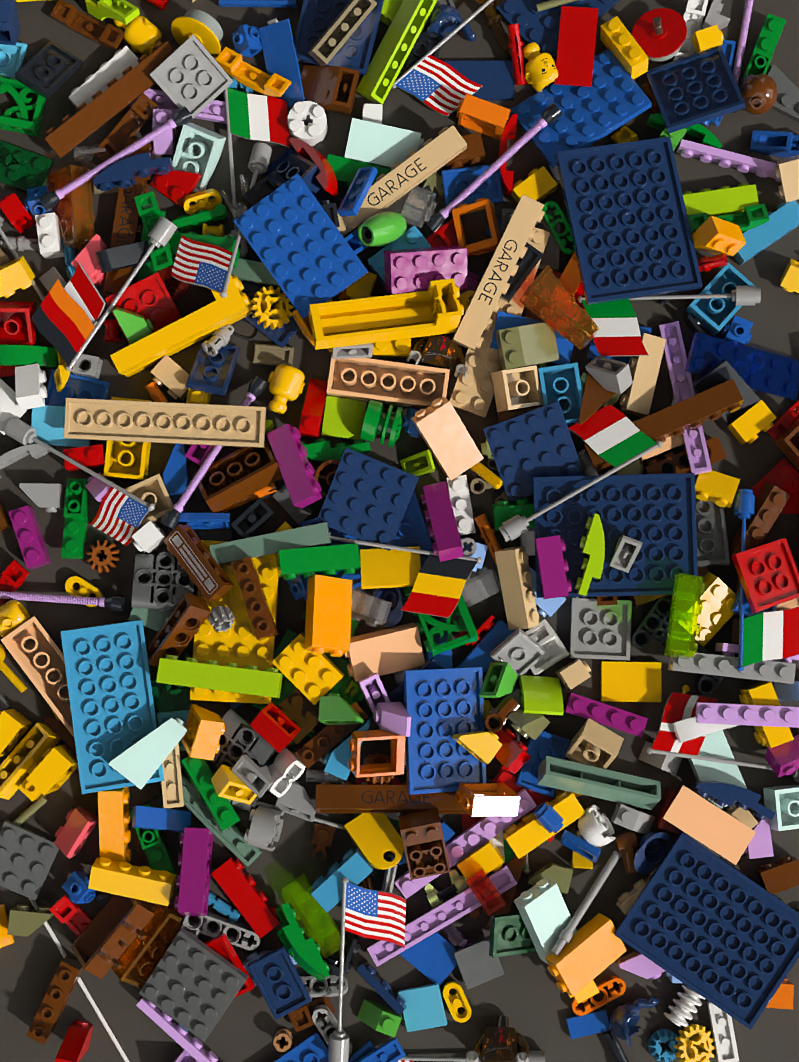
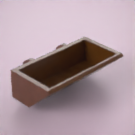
M114 894L71 945V948L83 969L102 979L113 965L118 969L124 966L119 957L137 935L143 940L147 938L148 935L143 928L155 914L145 901Z

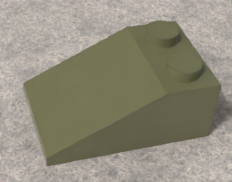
M553 321L512 327L495 332L502 370L560 360Z

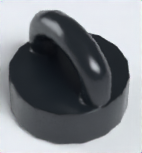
M97 891L93 900L97 904L105 906L114 894Z

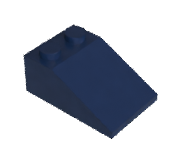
M287 148L268 166L267 171L261 174L263 178L268 176L278 188L296 174H299L313 195L323 188L316 178L321 172L317 165L290 148Z

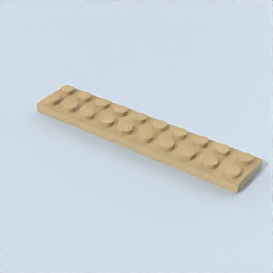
M534 227L533 229L536 232L532 240H527V242L543 253L550 232ZM540 261L509 303L501 297L499 298L501 305L498 311L517 316L522 315ZM494 311L490 317L493 321L488 331L484 329L481 335L484 337L480 348L476 347L474 351L467 350L465 355V366L468 368L466 378H464L462 373H459L450 398V403L453 407L484 418L487 415L494 395L491 373L502 371L498 350L490 348L497 313Z
M66 398L64 438L264 448L266 407Z

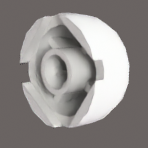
M592 805L585 810L586 814L578 818L579 831H577L579 838L593 846L602 847L615 840V837H612L615 831L605 813L601 816L597 811L600 808Z

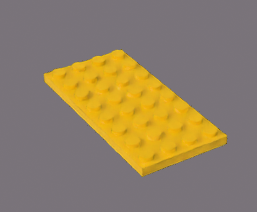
M201 540L209 552L210 545L227 542ZM276 554L256 557L253 560L276 625L279 577ZM231 563L221 564L220 567L234 586L219 601H207L210 611L218 605L229 607L235 617L233 620L234 624H232L231 629L225 632H218V630H214L213 626L210 625L208 619L205 620L198 633L194 635L193 658L198 659V663L205 664L206 660L218 661L220 666H226V662L236 663L238 668L246 669V665L258 666L260 671H266V668H273L275 636L261 641L256 639ZM198 589L197 596L203 598L200 594L201 591ZM191 687L190 700L256 704L271 703V697L195 687Z

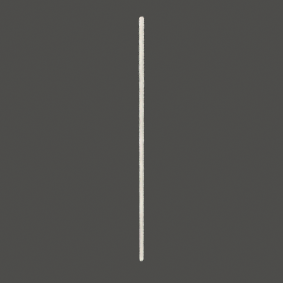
M29 898L33 907L37 911V903L35 902V900ZM46 921L44 923L46 929L63 958H65L67 954ZM79 977L78 983L123 1060L130 1062Z

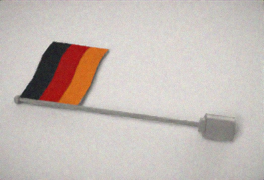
M161 216L148 234V237L151 238L149 240L151 246L96 326H94L79 304L66 292L59 279H57L31 317L39 332L57 349L67 364L66 370L68 372L73 371L72 367L154 247H165L178 228L165 217Z

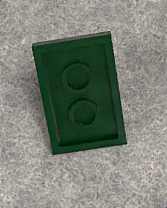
M0 141V183L26 193L27 189L46 184L54 164L52 159Z
M185 651L178 660L186 661V657H193L188 651ZM157 678L151 683L154 706L160 712L181 711L191 701V687L157 683Z
M519 911L491 915L489 956L496 958L536 952Z

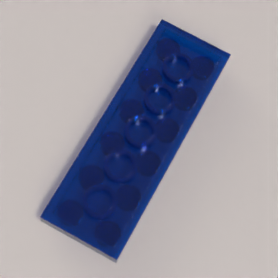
M698 332L694 334L685 372L702 376L725 358L752 390L796 401L799 391V360Z

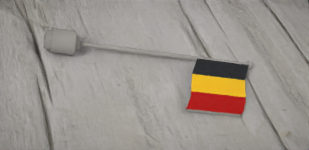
M329 532L330 540L358 543L360 545L429 555L417 575L408 600L400 611L449 618L459 602L466 580L475 565L482 562L479 556L478 558L464 556L440 562L438 554L434 555L433 551L334 537Z

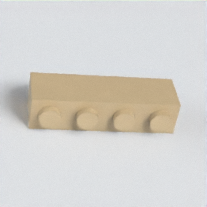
M643 333L641 334V339L649 356H631L629 368L633 384L625 390L620 399L621 412L639 417L649 415L666 342L664 338Z
M510 547L496 551L495 557L509 630L517 628L529 629L538 625L539 613L536 608V596L533 591L532 574L529 569L526 547Z

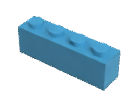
M796 200L782 202L777 206V211L774 213L768 212V222L743 233L746 244L733 256L739 266L799 226V204Z

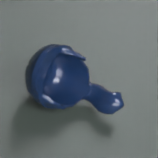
M441 4L436 6L429 15L426 32H434L445 38L444 33H451L464 20L455 7L449 4ZM467 23L461 28L466 40L474 42L476 41V33L472 32L470 24Z
M653 996L649 999L638 997L631 1003H623L617 1006L610 1016V1026L614 1034L621 1040L626 1041L628 1047H631V1037L639 1032L638 1029H641L640 1026H636L640 1017L639 1010L641 1008H653L658 1004L659 1000Z

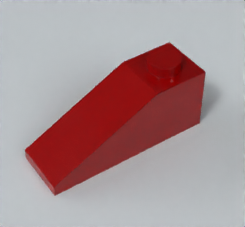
M310 378L299 425L301 436L319 439L326 404L328 381Z
M86 1020L73 1021L67 1030L55 1062H79L89 1049L93 1025L88 1024Z

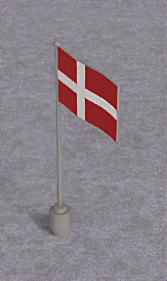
M672 692L664 707L659 731L651 747L646 749L649 755L656 753L772 770L769 765L699 756L698 753L706 735L682 743L678 742L672 724L696 716V702L716 703L718 699ZM797 769L791 775L796 782H799V769Z

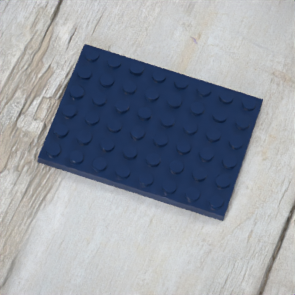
M670 137L558 151L555 154L586 305L700 289L703 286Z
M695 473L609 475L534 519L535 539L560 535V539H564L566 551H562L563 559H567L569 571L565 572L566 580L570 579L572 591L568 592L569 596L565 597L699 594ZM599 476L533 477L534 514ZM596 513L600 516L604 532V565L601 578H592L587 595L582 596L576 594L578 589H575L577 578L582 577L584 570L581 569L583 559L588 558V555L581 553L582 548H579L582 536L586 537L588 529L585 528L588 517H592ZM623 535L643 542L629 573L609 566L618 539ZM535 548L536 598H543Z
M683 832L679 834L614 933L622 941L750 1030L799 958V913Z

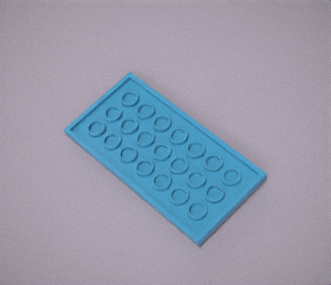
M143 621L61 631L81 792L86 794L135 786L108 763L157 728ZM162 764L147 783L164 781Z

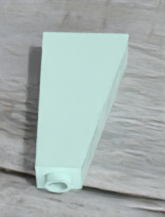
M178 717L175 720L170 718L112 759L108 764L139 789H142L188 731L184 728L187 724Z

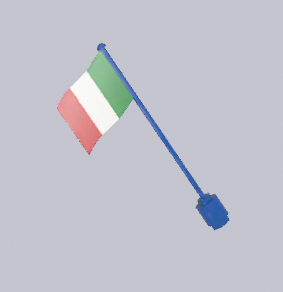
M739 489L734 496V515L738 516V519H742L741 552L745 551L746 520L754 515L755 496L753 491L749 489ZM740 581L739 659L736 669L743 671L745 666L757 662L785 659L798 655L799 607L789 610L764 612L744 618V589Z

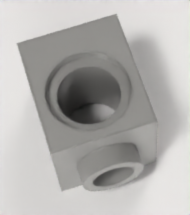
M81 354L72 367V372L75 375L99 380L103 360L96 356ZM84 362H90L87 370L81 369Z

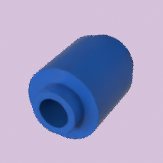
M544 802L534 811L535 819L548 833H557L563 827V818L551 805H547Z

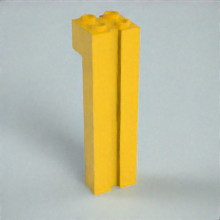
M231 274L226 298H222L220 293L211 290L216 301L110 355L118 372L130 377L161 361L165 355L171 356L212 335L216 330L223 329L225 326L231 325L252 314L253 312L250 308L253 304L250 298L242 292L244 286L236 275L232 276Z
M454 278L430 281L427 291L310 304L308 316L313 332L315 350L455 333L458 325H460L461 316L464 315L463 305L457 300L460 296L459 287L455 286Z

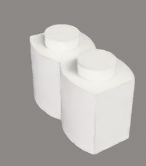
M288 749L281 751L273 764L268 766L273 782L268 790L277 797L283 796L290 789L292 782L297 780L305 770V765Z

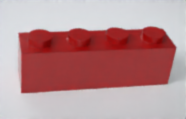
M231 856L217 867L211 875L261 939L280 924L276 911L277 908L275 906L271 907L267 902L269 898L265 892L257 889L255 886L257 883L252 875H247L244 872L242 862L238 858L235 859Z

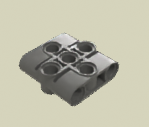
M162 552L159 555L136 554L132 608L156 609L163 613L174 610L185 593L194 595V584L190 581V576L178 563L177 570H175V562L179 561L170 552ZM164 562H167V563H169L170 565H168V566H163V565H161V564L164 563ZM147 579L148 582L141 583L140 580ZM167 580L168 583L161 584L160 581ZM187 581L189 584L182 585L180 582ZM152 594H154L153 603H151ZM173 595H175V604H172ZM161 598L167 599L166 602H160L158 600Z
M230 709L222 718L225 723L223 735L226 738V742L220 736L218 753L215 754L214 760L207 761L214 765L217 770L221 765L227 766L226 762L230 763L233 768L241 756L246 754L251 760L254 758L260 768L267 765L276 750L250 726L251 723ZM247 730L252 733V738L247 735ZM236 746L241 748L242 754L237 751Z

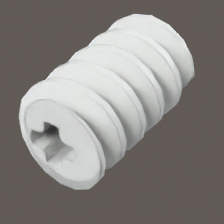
M682 985L681 987L685 993L677 992L680 1000L673 998L676 1006L669 1005L668 1008L671 1014L666 1012L663 1014L679 1027L681 1025L687 1027L689 1024L686 1019H693L690 1012L697 1013L694 1005L701 1006L702 1003L699 998H705L690 987Z

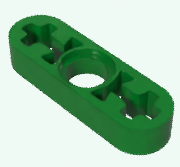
M553 201L546 202L542 209L545 212L543 219L561 252L565 255H572L575 251L574 245L572 250L569 248L565 249V239L563 238L562 241L559 239L569 233L570 236H567L566 239L569 243H572L571 228L558 204ZM548 206L551 209H555V211L553 212L555 218H557L558 216L560 217V219H556L553 223L550 222L553 220L552 215L550 213L546 214ZM562 223L565 226V232L557 233L554 230L555 224Z

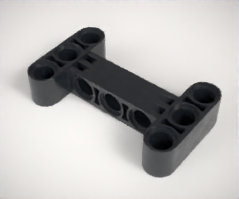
M668 598L656 599L631 633L630 644L636 648L646 647L654 638L670 650L713 654L666 620L673 610V603ZM661 601L667 605L665 612H661L658 609V604ZM650 617L656 622L655 627L652 629L647 626V619ZM639 633L644 636V642L641 645L635 641V637ZM716 651L714 655H722V652ZM700 674L695 680L694 688L699 694L710 695L716 690L724 676ZM704 680L709 683L707 691L701 689V683Z

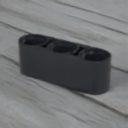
M148 241L96 252L95 255L101 273L137 266L149 249ZM150 255L143 264L152 262Z

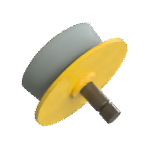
M190 9L185 13V16L177 17L173 20L171 31L180 46L194 34L214 59L217 58L221 52L220 40L223 38V31L219 23L212 16L201 10Z

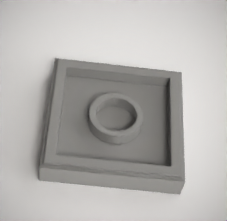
M517 628L490 652V656L495 661L508 662L518 675V679L520 675L527 672L547 654L542 646L520 628Z

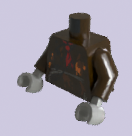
M451 333L424 336L414 345L407 358L408 362L410 359H414L416 361L415 365L450 369L449 374L452 375L455 371V377L458 376V373H462L464 378H466L468 370L467 366H465L462 349L457 343L452 341L453 338H450Z
M497 1016V1027L486 1028V1032L482 1033L472 1051L466 1054V1062H479V1058L481 1062H529V1046L522 1034L518 1033L515 1028L509 1027V1017Z

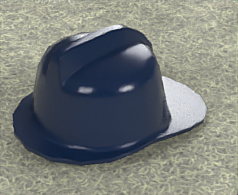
M399 587L374 588L373 599L377 621L384 627L395 626L403 615V611H400L405 601L403 591Z
M655 831L642 835L639 839L638 851L633 861L635 870L640 874H649L654 871L673 845L671 836L664 832L657 833Z

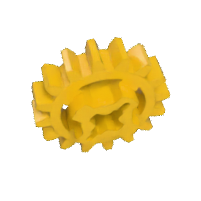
M269 286L267 289L263 287L260 289V292L257 291L254 294L256 298L251 300V303L255 304L250 308V310L255 311L252 317H258L257 324L263 322L265 329L269 325L271 330H274L276 327L281 328L290 321L288 318L293 315L289 310L294 308V306L289 305L288 302L290 300L285 297L286 294L284 292L280 293V287H277L275 290H273V286ZM275 303L273 309L269 312L270 307Z
M691 1024V1026H684L685 1031L679 1030L681 1036L675 1037L678 1045H674V1048L678 1049L675 1057L680 1058L679 1062H710L709 1058H714V1055L711 1053L712 1050L716 1049L711 1044L714 1038L709 1037L711 1032L705 1030L704 1026Z

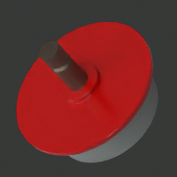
M658 8L646 12L637 20L632 30L633 38L648 56L649 60L657 62L674 57L679 52L687 35V26L684 18L678 12L668 8Z

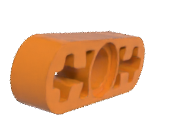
M612 976L597 984L598 990L603 991L604 998L601 1001H595L593 996L590 997L593 1005L590 1006V1003L587 1002L583 1005V1010L575 1008L578 1004L574 997L571 1001L574 1013L584 1016L623 995L626 990V984L619 976ZM613 982L621 983L619 985L620 989L618 991L615 988L609 990L611 995L608 996L604 986L610 989L613 987Z

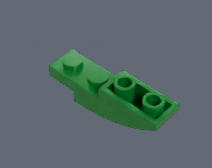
M767 14L741 82L754 74L753 76L760 75V73L766 74L786 23L785 19Z
M325 439L313 440L314 443L312 444L301 442L307 450V459L317 463H323L328 460H340L345 447L361 454L371 452L370 443L365 442V440L354 441L353 445L346 446V443L335 444L334 448H331L330 442L325 441Z
M67 478L63 514L65 523L61 557L65 559H83L88 521V489L85 486L88 484L87 479Z
M132 810V811H130V814H131V817L133 818V810ZM135 828L142 849H145L151 869L168 871L176 875L172 863L173 859L162 830Z
M289 903L281 905L276 911L283 928L277 934L292 958L311 976L319 981L330 976L328 973L329 967L320 955L318 943L314 941L313 937L307 940L304 939V930L295 919L296 913L293 907H290Z

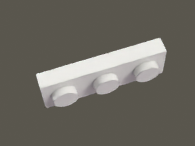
M457 476L453 480L447 478L449 496L459 535L476 533L467 476Z
M707 1001L717 1062H739L732 1017L710 1001Z

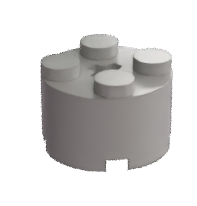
M264 806L252 809L249 821L252 822L250 829H247L245 832L244 841H248L250 846L274 851L275 847L272 845L274 841L278 842L284 821L280 819V816L284 815V812Z

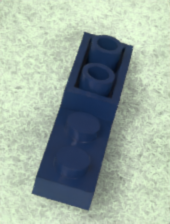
M150 152L134 155L102 171L93 179V183L97 190L100 189L101 191H109L113 187L129 188L131 185L136 184L135 176L146 178L150 174L166 175L170 171H174L173 162L170 157L153 159Z
M699 781L692 784L693 787L697 788V794L705 798L708 795L715 798L713 802L723 808L726 805L732 807L736 800V806L747 810V808L754 810L753 815L762 820H765L766 817L772 820L775 815L774 811L758 803L761 795L746 788L718 781Z

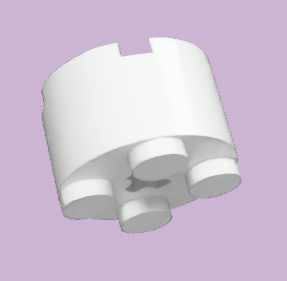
M312 101L296 102L288 114V127L292 138L300 139L311 147L324 140L328 126L326 114L320 105Z

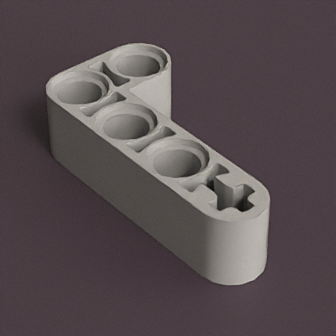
M208 912L207 916H198L200 919L199 923H193L190 920V916H185L181 929L184 928L196 938L199 937L200 933L213 938L225 933L232 945L246 950H255L261 942V939L252 927L239 922H233L228 918ZM209 922H217L219 929L212 930L209 927ZM235 928L238 935L231 937L228 934V929ZM242 932H245L243 939L240 940ZM251 935L255 936L253 943L249 942Z

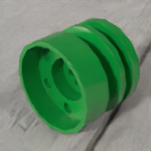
M370 399L360 439L373 442L376 435H381L380 445H384L386 437H389L388 447L393 448L394 443L399 438L403 423V407L398 406L395 415L392 414L394 405L391 404L387 412H383V402Z

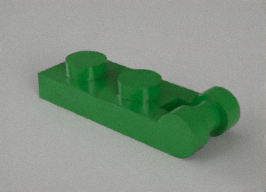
M218 204L214 210H200L191 216L181 215L176 220H173V224L178 227L176 231L184 232L203 227L204 223L210 225L225 221L228 218V212L223 204Z

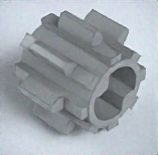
M218 605L211 609L208 621L214 630L225 632L232 628L235 617L229 607Z

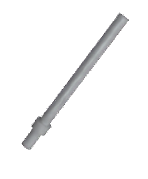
M613 852L565 930L562 929L559 933V939L551 950V953L555 956L559 955L564 945L568 944L573 937L571 934L621 857L619 852Z

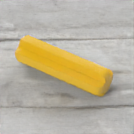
M480 462L471 467L472 471L495 489H499L503 485L502 479Z

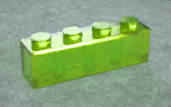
M678 573L675 576L665 656L689 660L697 653L698 644L695 643V638L700 631V623H697L698 615H701L703 603H700L701 595H704L705 592L703 577Z
M302 873L285 884L281 894L286 903H291L296 913V919L298 921L301 920L305 925L303 927L304 932L308 938L313 937L314 941L318 943L320 955L323 954L326 959L340 949L341 931L329 912L327 913L311 895L312 885L305 874Z

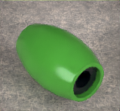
M388 211L372 215L359 226L358 237L366 246L379 247L390 244L406 231V220L402 214Z

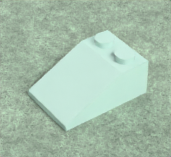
M187 123L182 127L172 162L174 170L202 174L193 190L197 193L206 189L221 157L227 137L194 123Z
M799 785L763 788L765 807L775 812L773 819H769L770 829L776 831L799 829Z

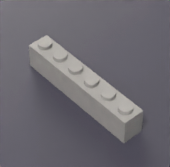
M670 650L668 670L794 684L796 664L761 661L745 666L743 671H738L736 667H738L739 657Z

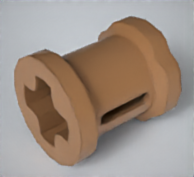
M281 1028L276 1032L273 1045L277 1051L285 1052L291 1047L293 1040L292 1032L286 1028ZM281 1037H285V1043H281Z

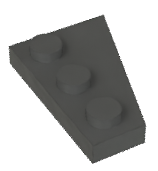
M773 64L767 74L776 82L778 91L777 99L772 109L799 122V89Z

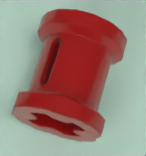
M104 320L105 337H103V341L110 343L121 342L117 321Z

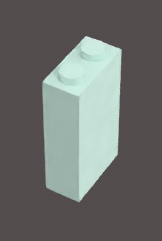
M352 118L344 158L391 169L396 163L400 162L402 164L406 161L407 155L412 151L416 150L418 152V150L422 149L424 139L421 138L420 132Z
M723 730L706 735L698 753L699 756L735 761ZM688 758L697 782H726L747 789L737 765ZM709 795L707 796V798L704 797V799H706L720 809L723 808L713 802L715 798Z
M544 878L528 891L521 893L514 902L539 958L547 963L545 958L551 953L552 948L559 939V933L562 929L565 930L571 920V916L557 884ZM576 928L571 935L577 932Z

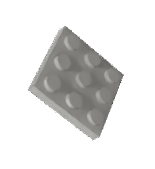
M194 34L149 74L179 109L184 106L188 109L192 118L199 114L233 82Z
M571 598L569 658L630 660L632 601L617 600V605L597 606L596 599Z

